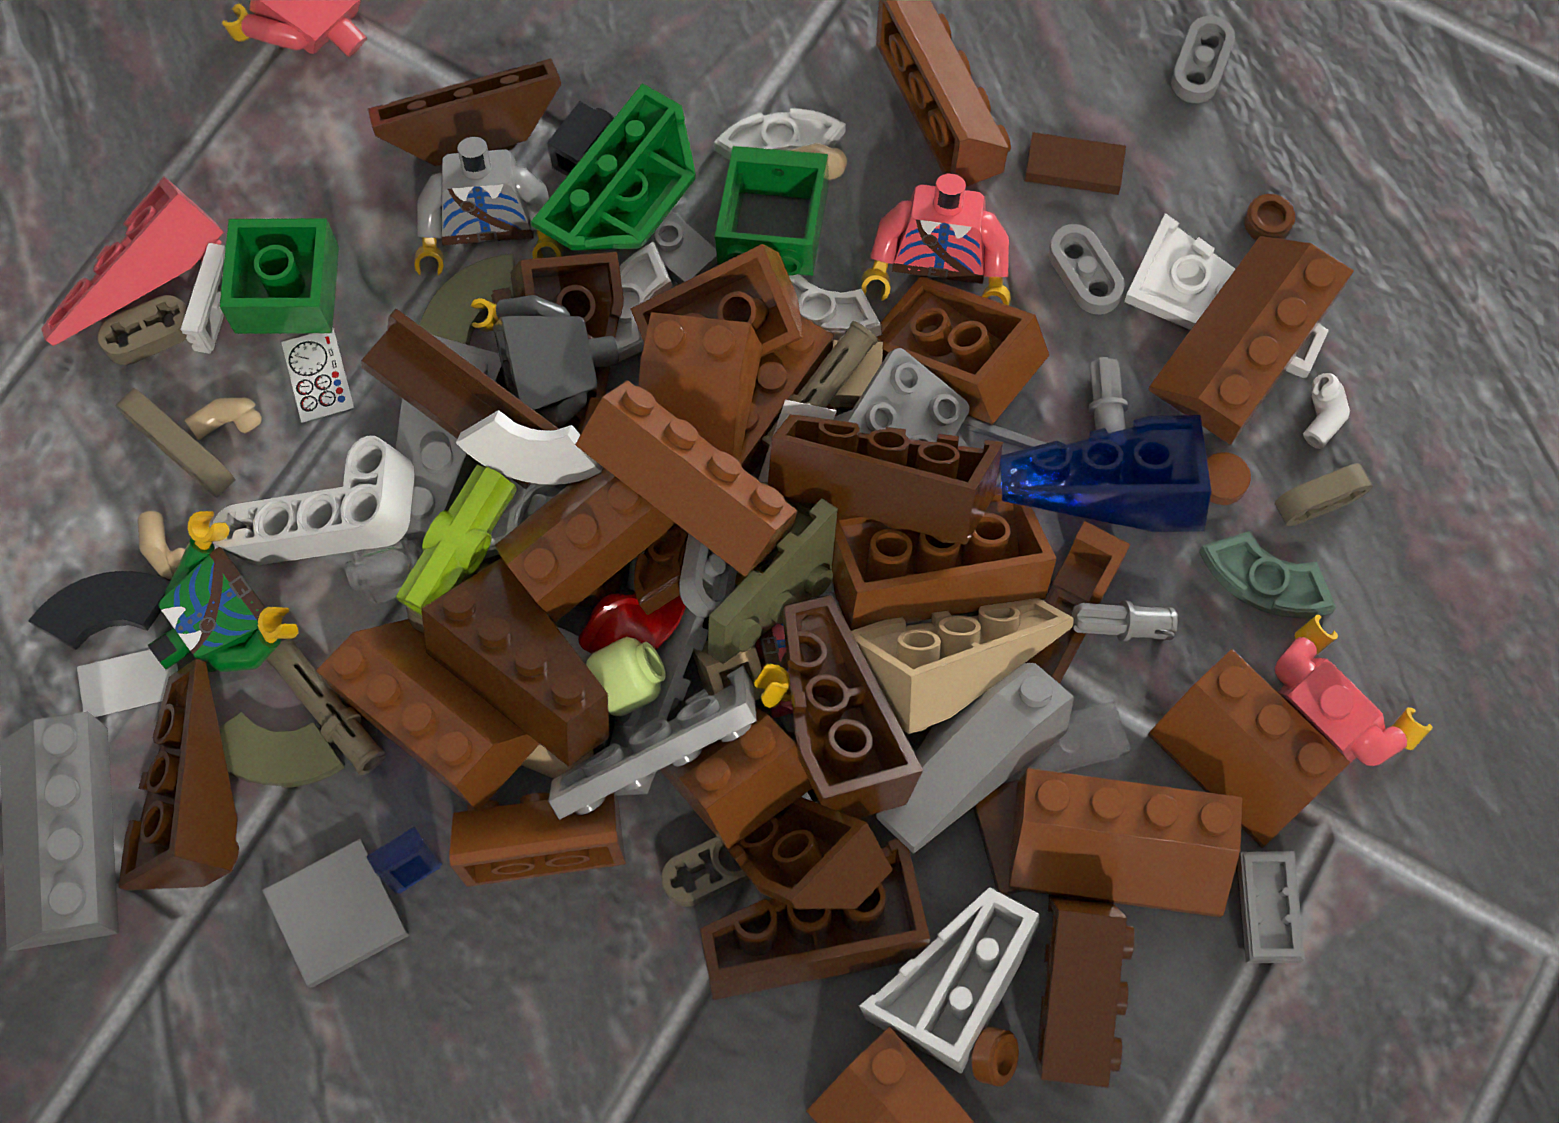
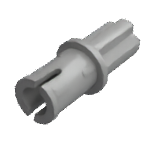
M1101 357L1090 365L1093 402L1089 404L1088 411L1094 416L1097 455L1115 457L1128 452L1124 413L1128 410L1129 406L1127 400L1123 399L1119 362L1117 359Z
M1122 600L1119 605L1081 603L1074 606L1072 610V617L1074 618L1072 628L1078 633L1116 635L1119 641H1128L1131 637L1171 641L1175 636L1173 632L1177 630V614L1175 609L1170 607L1134 606L1131 601Z

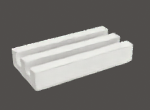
M208 243L181 326L182 333L187 334L186 339L189 343H193L192 348L197 352L211 354L224 318V314L220 309L226 249L224 245Z

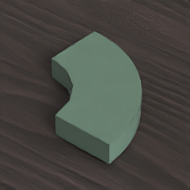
M1250 531L1203 545L1199 551L1204 563L1218 582L1232 595L1256 609L1284 617L1311 618L1316 615L1332 614L1337 608L1317 562L1295 564L1275 558L1260 547Z

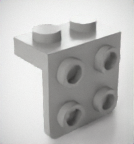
M897 348L887 354L853 410L835 416L834 420L858 423L860 433L870 434L875 430L892 427L906 429L905 435L909 439L937 442L938 434L956 435L969 413V404L902 348Z

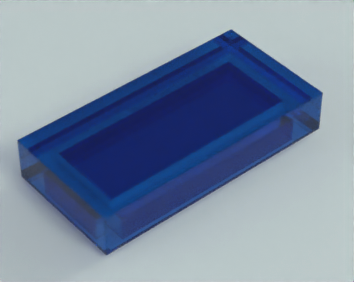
M415 826L366 856L375 873L395 893L399 894L440 869L442 865L434 850Z

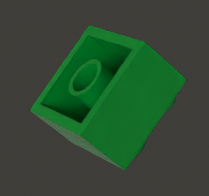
M327 218L228 220L220 309L235 334L332 333L339 245Z

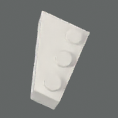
M989 887L938 934V938L914 960L911 958L899 969L900 973L877 994H872L860 1005L864 1019L883 1030L890 1027L902 1041L955 1071L962 1073L973 1053L978 1036L987 1027L1039 931V913Z

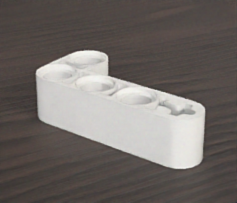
M377 436L360 438L348 452L343 487L227 506L217 514L212 524L225 522L230 530L229 535L224 540L214 543L251 565H265L387 547L396 544L403 538L410 523L414 466L410 459Z

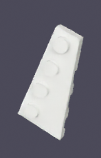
M1165 213L1124 302L1191 330L1232 275L1235 268L1214 254L1215 248L1198 237L1195 240L1178 228L1179 223ZM1318 324L1285 371L1306 379L1329 330Z

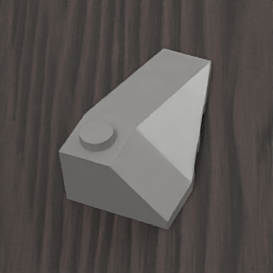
M1024 663L953 717L933 725L915 753L923 772L907 805L879 812L876 818L912 853H915L1068 732L1074 696L1036 663Z

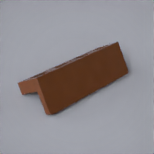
M395 309L389 315L387 331L361 360L362 369L457 439L462 431L498 410L513 422L530 429L558 430L556 426L398 309ZM511 478L526 490L531 485L529 482Z

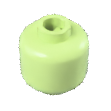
M625 637L594 652L586 661V666L608 693V712L613 716H624L654 701L660 694L661 682L665 679V669L657 651L648 642L641 644L634 638Z

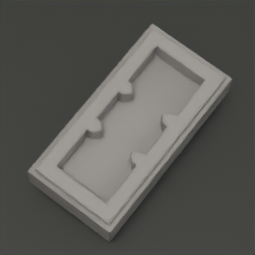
M670 211L644 245L646 246L654 242L669 276L678 284L712 269L717 264L716 248L673 211Z
M1294 851L1240 852L1237 868L1246 963H1301L1305 960Z

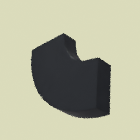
M114 571L92 575L58 591L38 608L28 621L34 627L75 650L91 635L108 627L130 625L148 631L161 612L158 605L165 596L169 581L161 577L136 571Z

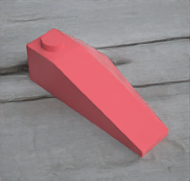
M163 177L123 223L127 230L126 236L121 243L115 242L111 246H105L96 257L97 262L93 267L96 275L90 281L87 278H83L77 282L42 326L41 330L45 340L52 346H55L190 270L198 261L203 262L208 243L221 245V241L218 238L224 233L223 230L166 177Z

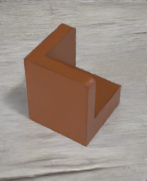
M1084 521L1074 539L1067 558L1053 581L1052 587L1055 584L1092 604H1100L1131 544Z

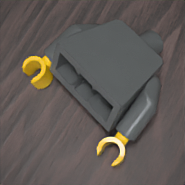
M537 295L502 299L498 301L497 305L482 298H477L471 303V307L475 309L488 308L487 319L484 322H475L471 325L485 332L494 331L506 390L558 429L563 428L586 406L587 393L597 387L595 369L618 365L619 353L615 338L611 335L588 339L584 319L579 316H570L565 307Z

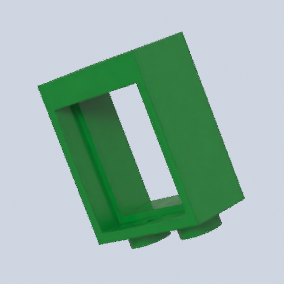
M743 146L732 147L715 232L717 266L763 244L779 252L789 276L796 274L814 275L829 186L828 154ZM744 193L810 199L804 239L737 233Z

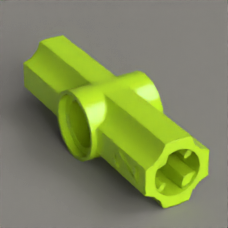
M476 465L449 511H441L427 530L422 544L423 553L396 595L399 602L422 616L421 608L458 586L466 574L471 575L478 569L489 550L492 540L491 532L517 491L515 484L487 466Z

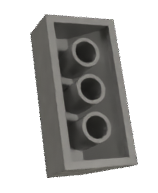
M88 711L33 720L0 741L6 944L9 951L119 934L108 728Z

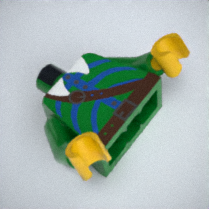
M199 511L189 518L187 529L191 538L166 588L165 596L158 605L173 628L148 644V647L166 670L190 653L196 659L206 661L208 672L257 669L280 645L281 639H292L298 634L296 624H282L283 617L290 611L289 608H266L221 547L215 549L212 542L224 540L229 535L230 530L225 522L214 523L209 528L210 520L214 517L213 511Z

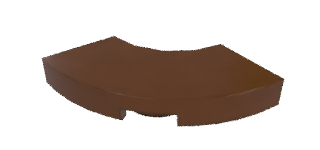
M677 524L648 546L645 553L639 554L634 573L635 593L639 605L647 615L680 596V577L689 533Z

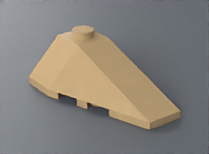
M1035 598L981 606L978 610V616L971 617L952 616L949 611L932 613L931 622L906 626V621L903 617L885 619L853 630L851 633L901 729L910 734L923 731L928 726L953 717L1073 627L1074 618L1041 599Z

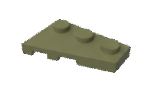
M821 498L809 511L810 517L813 518L812 523L799 536L789 532L777 544L778 554L773 559L770 567L763 574L758 570L752 571L709 616L708 654L722 664L726 663L740 651L749 650L760 636L777 623L783 624L782 611L784 606L808 601L812 597H819L827 590L833 578L832 560L838 510L836 507Z

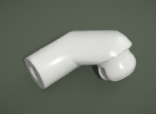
M1331 373L1318 375L1314 378L1311 385L1312 400L1317 417L1304 431L1303 437L1311 446L1318 449H1323L1346 422L1350 414L1344 387L1338 378Z

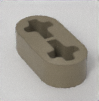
M164 295L154 298L106 320L99 328L97 335L98 343L109 359L116 364L129 365L141 361L186 340L187 334L182 333L181 326L187 307L181 299L175 296ZM172 313L175 324L166 328L163 316ZM127 333L129 344L120 348L118 336Z
M1359 463L1352 464L1292 488L1278 497L1275 501V506L1286 526H1294L1356 501L1367 494L1373 485L1362 465Z

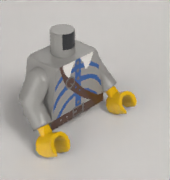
M469 137L462 140L458 144V153L447 154L443 157L442 172L433 174L429 178L418 197L417 237H422V246L416 251L414 260L415 270L418 275L421 272L420 261L425 256L434 257L438 261L437 276L442 273L444 257L440 248L437 247V238H442V245L534 238V230L537 229L532 227L531 221L549 199L546 186L527 168L518 166L512 152L506 149L488 151L486 142L479 137ZM537 230L538 240L532 252L533 259L543 258L541 247L544 246L551 247L555 251L556 257L562 256L564 245Z

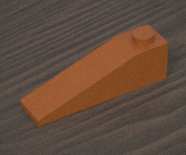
M890 1027L863 1051L806 1111L816 1123H975L932 1072Z

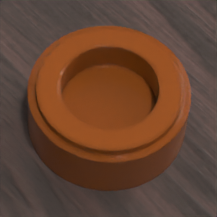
M1276 194L1260 195L1248 207L1244 217L1245 229L1256 241L1259 236L1285 239L1295 223V210L1291 203L1282 196Z
M1219 452L1208 457L1204 461L1197 477V484L1201 494L1210 502L1218 505H1230L1239 501L1244 496L1251 481L1250 469L1246 462L1239 456L1228 452Z
M987 1027L980 1033L972 1054V1070L977 1081L1001 1087L1012 1078L1018 1064L1019 1046L1015 1035L1011 1031Z

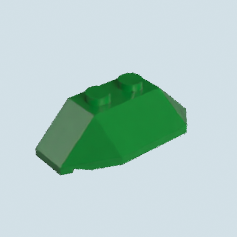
M642 83L532 219V227L571 250L641 249L696 179L682 105Z

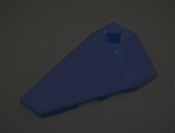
M1201 415L1147 416L1133 420V427L1112 433H1108L1106 428L1089 432V439L1067 445L1060 441H1053L1001 455L1000 460L1001 495L1004 502L1150 532L1205 531L1212 491Z

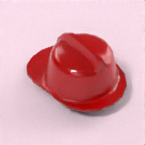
M636 593L633 595H607L594 607L588 624L578 637V643L583 650L593 654L622 638L629 637L638 640L641 644L648 642L657 650L678 626L686 606L681 596H678L647 615L639 605Z

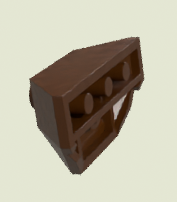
M552 58L535 64H527L396 100L386 105L368 108V112L376 137L434 166L442 165V159L447 154L458 153V144L469 137L483 139L487 144L488 151L504 149L509 151L517 143L527 141L560 88L561 80Z

